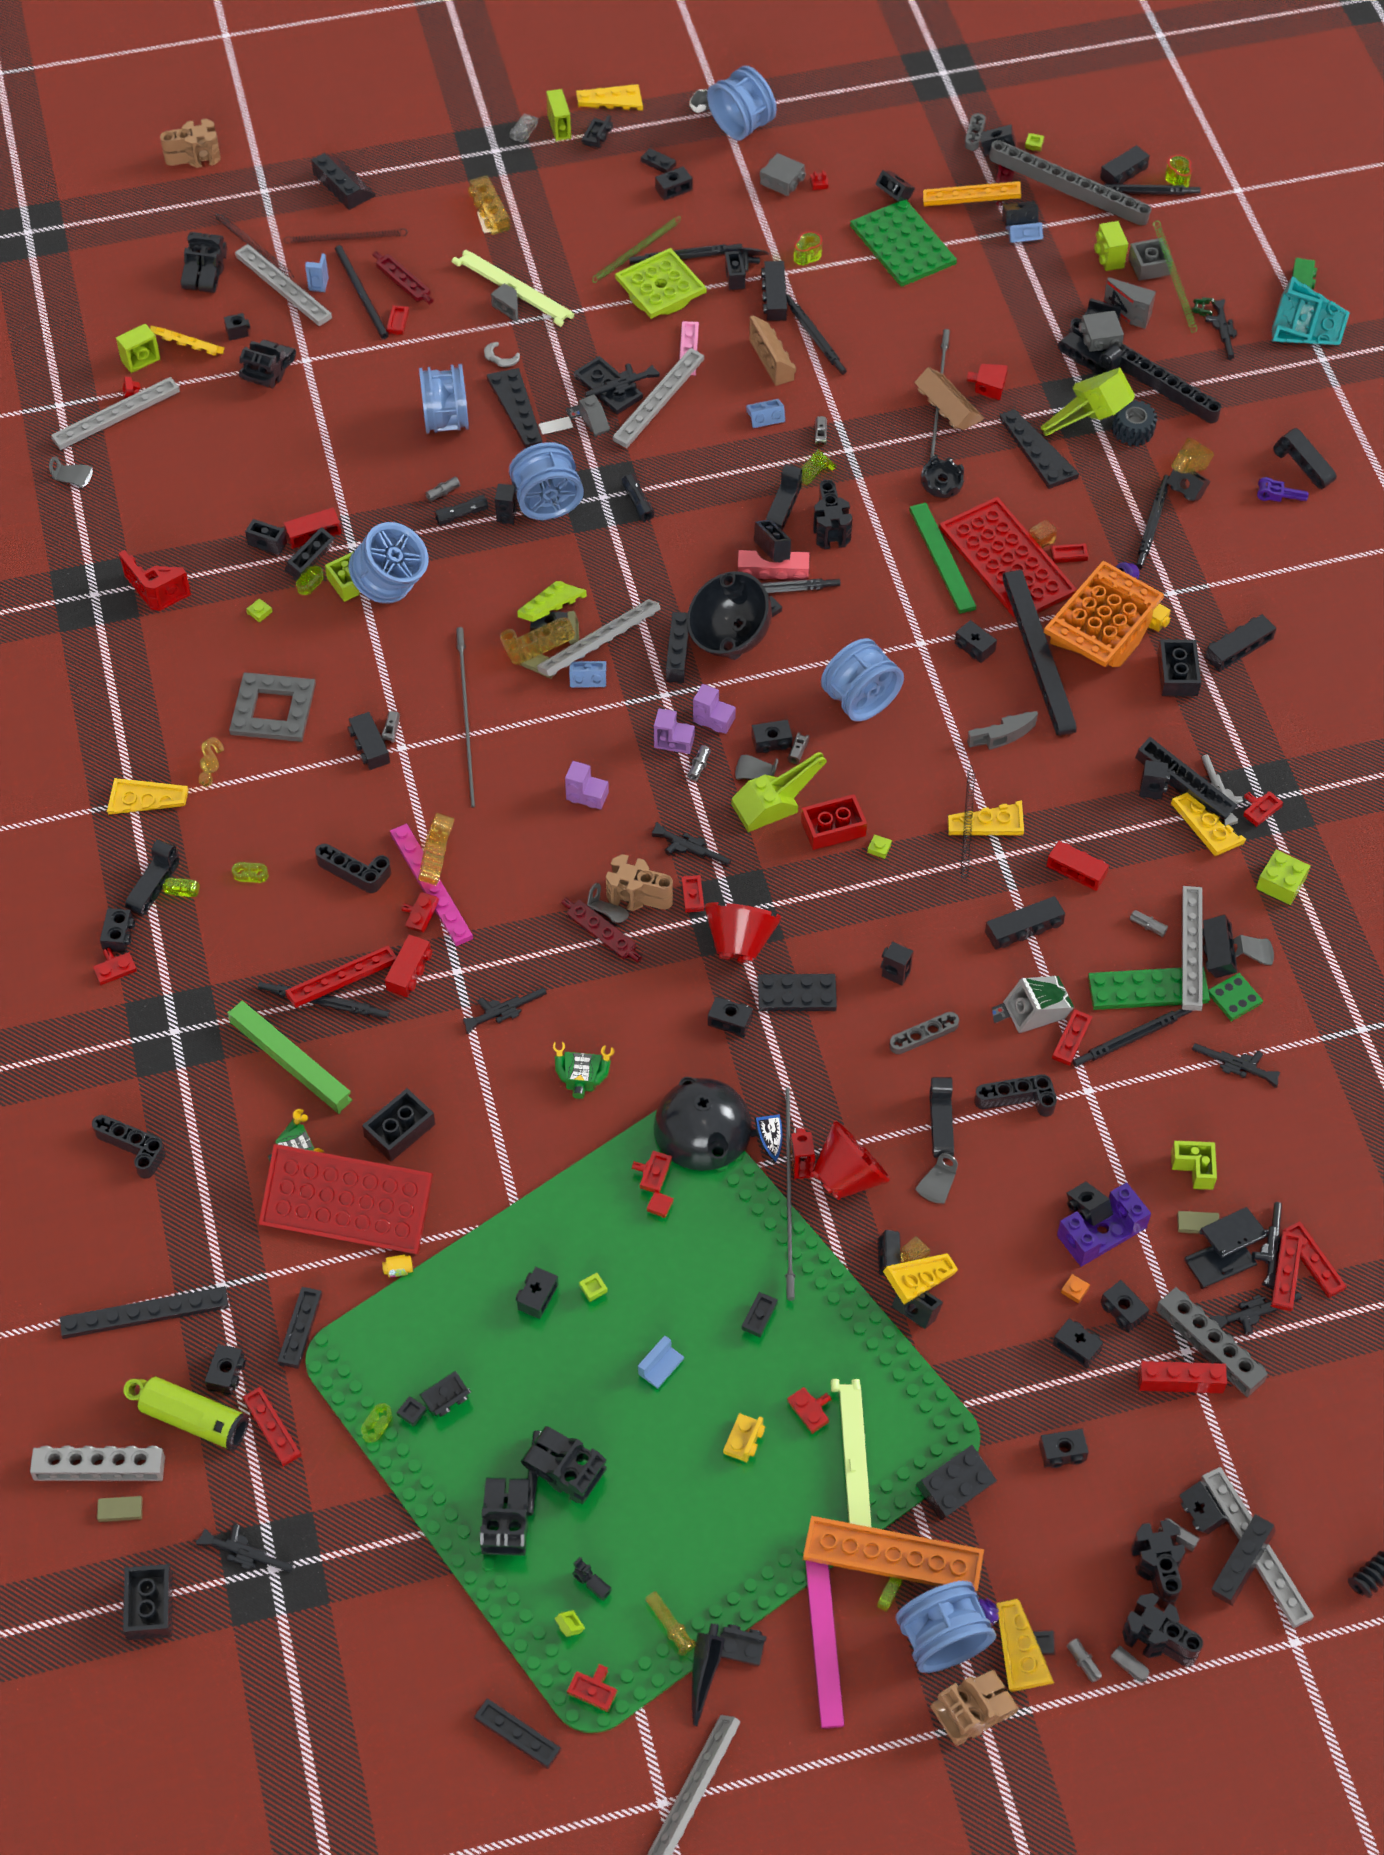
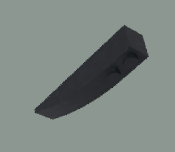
M1151 737L1138 749L1135 759L1144 766L1146 760L1168 763L1167 771H1171L1168 784L1182 794L1189 793L1209 811L1226 819L1238 806Z

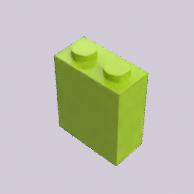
M562 89L546 91L547 113L555 141L571 139L570 112Z

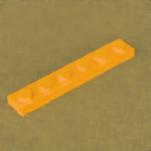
M1020 182L923 190L924 206L1021 198Z

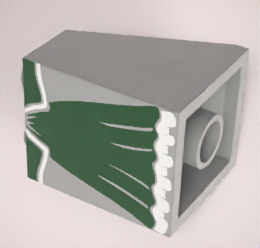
M1059 976L1021 978L1003 1001L1019 1033L1063 1020L1074 1009V1005Z

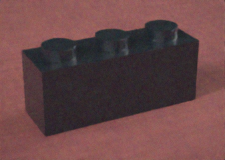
M1136 145L1103 165L1100 179L1106 184H1123L1128 179L1135 177V175L1148 168L1150 155Z
M772 520L755 521L754 542L774 562L790 560L791 539Z
M321 527L287 561L285 571L296 581H299L332 547L335 538Z
M370 712L349 718L350 726L347 729L350 737L354 736L355 738L354 745L356 750H360L362 753L360 754L362 763L367 764L369 770L389 764V752Z
M1225 914L1203 920L1204 928H1202V935L1206 941L1204 951L1208 957V961H1206L1208 972H1211L1215 978L1237 973L1231 922Z

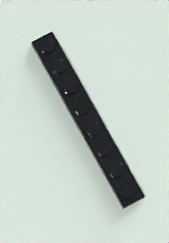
M224 1286L60 1317L61 1336L63 1339L227 1309L229 1308L227 1289Z

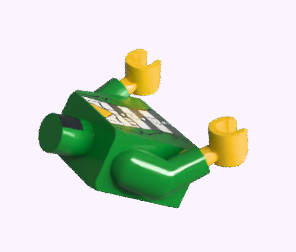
M562 1042L563 1048L557 1050L554 1043L556 1073L560 1080L566 1083V1088L573 1090L572 1096L574 1098H584L585 1091H594L595 1087L600 1085L608 1076L611 1063L609 1058L614 1054L613 1047H611V1052L608 1055L605 1053L606 1046H603L601 1049L602 1055L565 1052L562 1055L565 1044Z
M296 1109L293 1112L294 1119L291 1120L278 1139H276L275 1144L324 1153L322 1149H314L304 1125L300 1124V1122H306L308 1116L305 1114L301 1116L304 1110ZM272 1154L268 1155L269 1162L271 1161Z

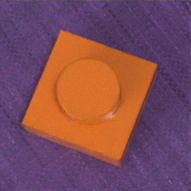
M1072 1274L1062 1288L1061 1293L1079 1304L1088 1291L1090 1284Z

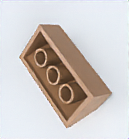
M750 316L749 340L775 386L793 381L794 373H796L795 364L791 363L788 352L784 351L781 340H778L775 330L771 329L768 322L755 316Z
M928 367L915 381L918 391L924 396L927 395L929 397L928 401L940 409L938 412L950 420L949 424L953 428L965 430L984 419L942 373Z

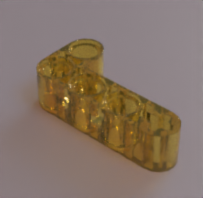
M1187 438L1171 467L1180 473L1206 470L1215 454L1198 441Z
M562 617L519 638L514 630L507 629L501 633L500 639L513 664H521L574 638L575 631L569 619Z
M435 813L425 841L418 876L419 881L437 885L442 870L447 840L454 823L453 817Z

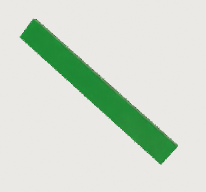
M927 503L910 506L909 511L958 613L962 614L976 610V604Z

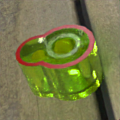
M1180 154L1171 156L1167 162L1166 180L1172 185H1185V187H1189L1192 174L1191 160Z
M807 231L799 236L794 244V262L796 264L807 265L821 258L823 239L819 233Z

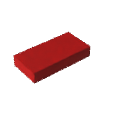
M392 305L386 328L388 334L403 335L409 307Z
M1086 543L1053 545L1050 549L1054 563L1088 561L1089 558Z

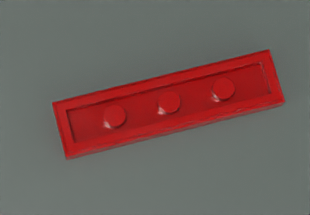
M1301 1221L1283 1229L1285 1232L1303 1235L1300 1259L1328 1298L1346 1290V1284Z
M1285 1231L1281 1234L1271 1307L1287 1311H1292L1303 1235Z
M261 1387L242 1397L243 1402L281 1465L284 1467L301 1457L299 1449Z

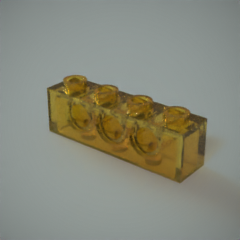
M488 175L469 180V195L473 197L475 207L479 208V215L481 218H484L486 229H489L492 235L510 230L509 216Z

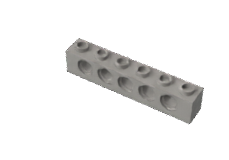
M41 1446L40 1448H33L30 1473L34 1481H163L165 1454L163 1449L157 1446H149L147 1448L127 1446L126 1448H116L114 1446H106L104 1448H95L93 1446H84L83 1448L71 1446L52 1448L50 1446ZM54 1460H60L58 1464L51 1465ZM81 1460L78 1465H72L74 1461ZM97 1460H103L101 1464L94 1465ZM124 1460L121 1465H115L117 1461ZM146 1460L144 1464L136 1465L138 1461Z

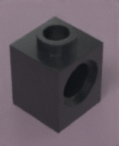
M243 313L224 317L229 341L249 337L248 329H251L248 319L245 320Z

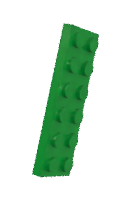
M1202 966V1004L1209 1003L1210 996L1204 966ZM1182 968L1088 974L1093 1010L1182 1005Z

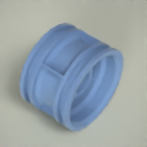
M547 442L530 446L517 454L509 466V475L512 484L516 485V496L520 509L529 518L547 520L561 517L576 508L583 498L584 489L580 476L575 472V461L571 451L564 445Z
M395 522L380 523L370 530L363 539V542L352 553L349 560L350 577L357 589L371 600L380 603L398 602L407 595L414 584L425 573L429 559L427 548L421 538L410 528Z

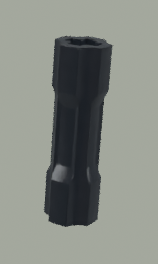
M632 473L625 475L622 478V485L634 503L642 521L651 520L655 516V511L645 497L638 479Z
M484 494L470 498L466 502L435 510V518L438 525L453 521L455 518L488 509V503Z

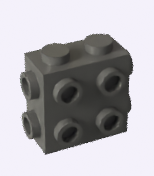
M777 153L769 160L766 167L761 169L760 184L788 196L796 189L800 181L804 180L806 175L805 165Z
M1115 311L1082 315L1079 330L1080 333H1083L1084 344L1088 346L1089 352L1108 349L1112 345L1122 347L1124 333Z

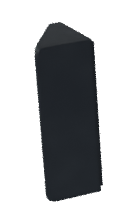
M885 1230L878 1238L879 1275L881 1276L885 1275L883 1271L887 1266L901 1263L900 1233L898 1231Z

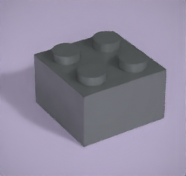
M1158 238L1131 243L1128 258L1139 281L1170 275L1171 269L1169 268L1172 266H1167L1170 261L1166 263V260L1170 258L1164 257L1163 253L1166 250L1162 249L1166 247L1160 246L1164 242L1162 239Z

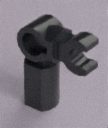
M579 1557L573 1563L575 1570L572 1572V1575L581 1584L586 1583V1587L599 1599L605 1600L611 1593L612 1588L596 1574L593 1575L591 1566L587 1565Z

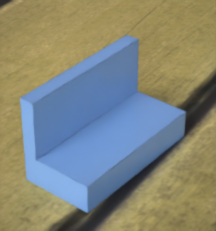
M1042 222L1006 226V230H1009L1010 243L1043 239Z
M322 254L320 263L306 262L305 269L309 291L325 292L329 276L326 255Z
M664 1336L638 1365V1374L658 1389L684 1360V1356L671 1347V1340Z

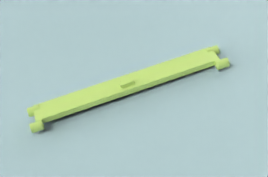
M464 250L463 257L460 259L454 257L452 259V263L458 267L463 264L499 286L505 283L513 287L517 291V297L555 318L553 322L560 327L563 326L565 318L572 319L574 317V313L472 252Z
M832 1379L831 1391H839L848 1520L851 1524L871 1527L860 1380L853 1379L852 1385L839 1384V1379Z

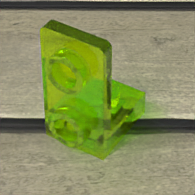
M818 449L802 466V482L805 485H809L823 468L826 469L828 467L833 471L837 465Z

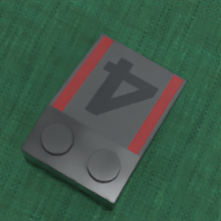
M1108 277L1104 302L1121 307L1120 317L1131 325L1145 329L1152 315L1156 291Z

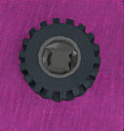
M1134 400L1117 412L1112 422V433L1116 435V439L1121 440L1123 444L1125 442L1128 443L1129 446L1132 444L1139 446V443L1144 445L1146 441L1149 442L1154 435L1157 423V413H1155L1154 408H1150L1151 405L1144 404L1145 402L1143 401L1138 402V400Z

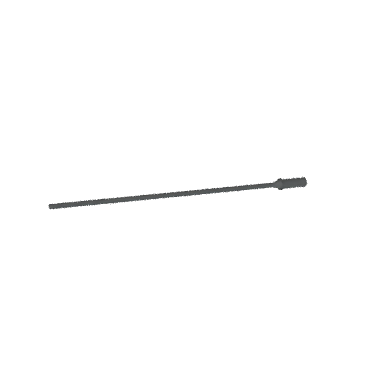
M948 329L943 330L941 344L942 360L940 373L942 374L944 372L946 350L949 348L950 331ZM937 406L930 458L934 456L939 416V408Z
M458 627L456 629L457 649L460 652L471 807L474 808L475 801L463 651L466 648V646L464 645L463 628Z
M787 1087L788 1271L785 1278L786 1299L792 1301L795 1299V1274L792 1270L790 1088Z

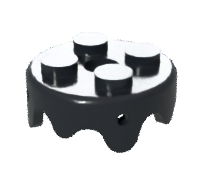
M934 455L923 466L920 477L921 484L928 493L935 497H953L962 489L964 466L962 464L956 465L951 458L940 461L938 456ZM938 478H944L946 481L942 482Z

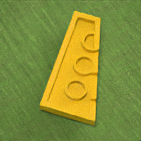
M638 84L576 91L579 107L599 108L600 106L614 109V106L623 107L626 110H630V107L643 111Z
M155 326L150 327L154 334L162 336L164 340L172 341L173 339L177 341V344L183 346L189 344L192 345V349L199 351L206 349V353L215 356L217 353L223 354L224 347Z
M114 778L107 813L110 815L185 806L189 789L188 786Z
M1189 793L1172 799L1171 804L1214 856L1245 843L1246 838L1242 835H1236L1232 827L1229 825L1225 826L1219 821L1218 816L1205 810L1206 807Z
M1022 800L1016 801L1012 805L1002 804L997 808H982L981 811L972 812V816L965 815V812L948 815V835H963V832L966 833L965 835H1024ZM966 816L972 819V824L966 825L965 823V827L968 826V828L964 829V817Z
M947 1253L887 1266L883 1272L903 1304H906L953 1276L958 1271V1268Z
M1018 1599L997 1603L1009 1690L1014 1692L1053 1684V1679L1021 1602Z

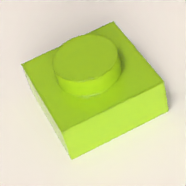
M1029 133L1025 149L1041 151L1044 136Z
M259 598L247 608V613L260 623L272 613V608Z
M874 834L867 853L885 859L892 845V840Z
M598 1273L579 1282L580 1288L590 1302L608 1292V1288Z
M574 1610L559 1613L555 1618L560 1630L566 1637L580 1634L585 1629Z

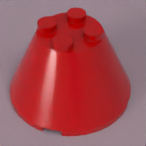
M718 902L705 904V912L716 952L719 954V959L723 960L736 958L737 962L745 964L755 960L781 921V915L776 914V917L771 915L772 911L732 903H727L726 906H720Z
M835 1120L832 1123L816 1165L811 1171L818 1180L824 1183L823 1187L830 1194L832 1193L836 1199L840 1200L841 1198L889 1183L891 1178H889L890 1176L864 1146L861 1147L857 1144L858 1142L854 1139L855 1137L841 1123Z

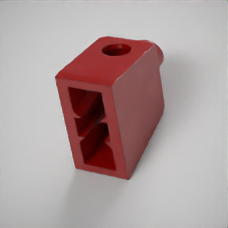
M981 364L978 373L968 372L967 381L976 383V393L1001 400L1008 366Z
M797 1128L791 1134L794 1179L814 1178L811 1172L815 1167L812 1133L806 1132L803 1128ZM800 1157H806V1160L801 1161Z

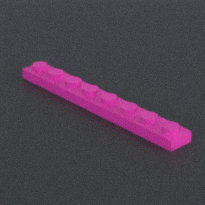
M404 824L390 830L391 837L424 893L439 898L435 912L455 946L472 940L473 935L409 826Z

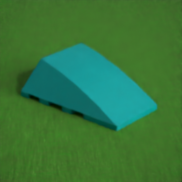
M1292 276L1281 296L1273 322L1272 342L1340 345L1350 312L1324 298L1323 295L1316 293L1309 286L1302 284Z

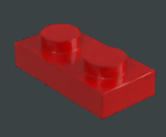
M683 876L682 889L685 913L704 911L701 876Z

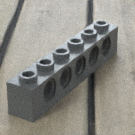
M1175 1287L1159 1301L1156 1311L1210 1363L1226 1364L1227 1379L1246 1397H1249L1265 1382L1268 1375L1266 1369L1260 1363H1256L1247 1350L1241 1349L1231 1335L1224 1333L1215 1320H1211L1206 1316L1203 1309L1195 1305L1184 1291H1180ZM1178 1310H1184L1187 1314H1182ZM1193 1324H1199L1202 1328H1196ZM1209 1338L1215 1339L1217 1343L1209 1341ZM1224 1353H1229L1232 1357H1227ZM1243 1367L1247 1369L1248 1372H1243L1239 1368Z

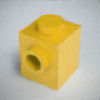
M1158 604L1153 611L1149 628L1159 632L1163 627H1166L1171 619L1169 618L1170 609Z

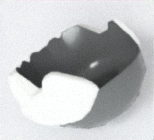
M707 89L697 90L692 98H690L689 105L694 112L700 113L710 109L707 100Z

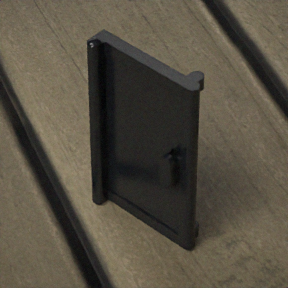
M1245 1207L1202 1227L1199 1234H1203L1219 1256L1224 1258L1268 1237L1269 1231L1268 1229L1264 1230L1250 1210Z
M1209 1246L1186 1256L1184 1260L1200 1283L1201 1289L1257 1265V1262L1252 1259V1255L1246 1247L1221 1258L1216 1250Z

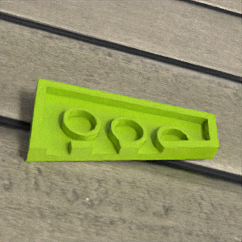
M556 581L518 610V617L534 622L550 614V610H559L567 602L572 604L578 597L581 599L585 598L586 590L565 584L562 581Z

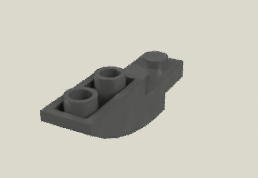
M1034 711L1014 716L1010 715L1002 718L1000 725L968 731V746L974 747L987 744L990 750L1007 745L1024 736L1036 725L1038 713Z

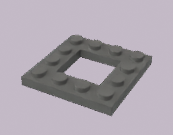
M244 672L229 729L230 735L302 742L316 686L315 679ZM259 693L293 696L287 721L253 718Z

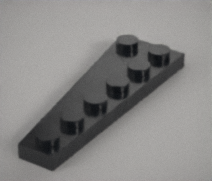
M519 368L487 374L488 383L494 393H496L500 404L503 405L506 415L509 416L525 448L543 443Z
M1015 409L1000 414V421L1048 489L1079 478V472Z

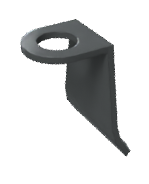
M52 457L49 462V470L54 480L83 488L91 479L93 471L91 466L62 465L57 457ZM54 461H55L56 464H57V467H56V470H55V471L53 470V462H54Z
M741 755L736 766V779H755L765 774L774 777L778 759L776 758L772 765L749 755Z
M595 883L590 889L587 906L606 914L614 923L625 921L629 916L628 911L620 906L599 900L601 885ZM595 888H597V893L595 897H593V891L595 890Z
M1244 935L1234 938V944H1237L1236 957L1245 954L1264 965L1273 964L1274 950L1269 939H1257Z
M940 1154L937 1164L916 1187V1191L929 1201L945 1203L958 1168L957 1160L950 1154ZM943 1158L950 1159L953 1162V1165L949 1166L945 1164Z

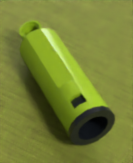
M155 1376L148 1381L144 1379H130L124 1385L125 1396L129 1400H138L140 1412L226 1449L235 1450L246 1434L249 1424L248 1415ZM136 1385L140 1386L138 1395L135 1393Z

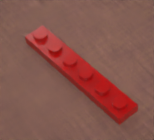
M385 946L285 990L286 996L293 1006L297 1008L392 966L397 956L389 946Z

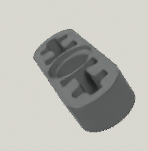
M976 113L971 117L965 139V148L970 151L979 148L981 132H983L985 126V116L983 114Z

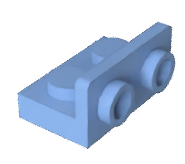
M779 399L746 405V411L751 417L753 428L785 422L784 405Z
M606 661L572 662L570 665V687H606Z

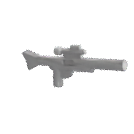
M1209 755L1202 756L1211 785L1236 804L1243 803L1242 796H1234L1231 790L1224 788L1220 775L1215 773ZM1232 813L1224 821L1225 826L1238 823V819Z

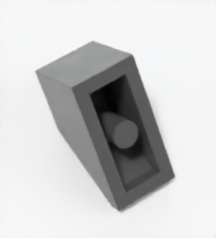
M504 283L491 293L492 306L511 319L518 321L517 291Z
M591 395L579 400V414L593 435L596 437L610 431L603 407L596 396Z

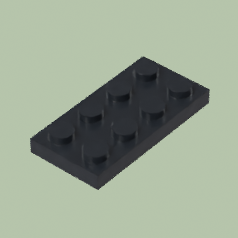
M598 356L574 371V377L590 391L604 386L606 382L620 378V373ZM637 388L627 389L622 394L614 393L616 389L596 395L617 415L643 399V393Z
M758 974L759 1011H836V975Z

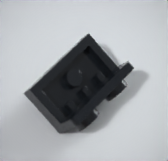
M607 116L605 121L593 118L582 138V144L600 148L602 143L606 142L607 134L612 131L613 123H611V116Z
M454 1371L419 1395L432 1416L439 1414L441 1417L451 1411L450 1406L454 1403L459 1405L468 1399L467 1395L471 1393V1390L466 1388L458 1373Z

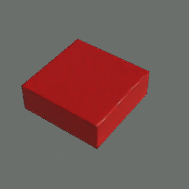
M655 1191L647 1206V1211L666 1218L672 1206L673 1198Z

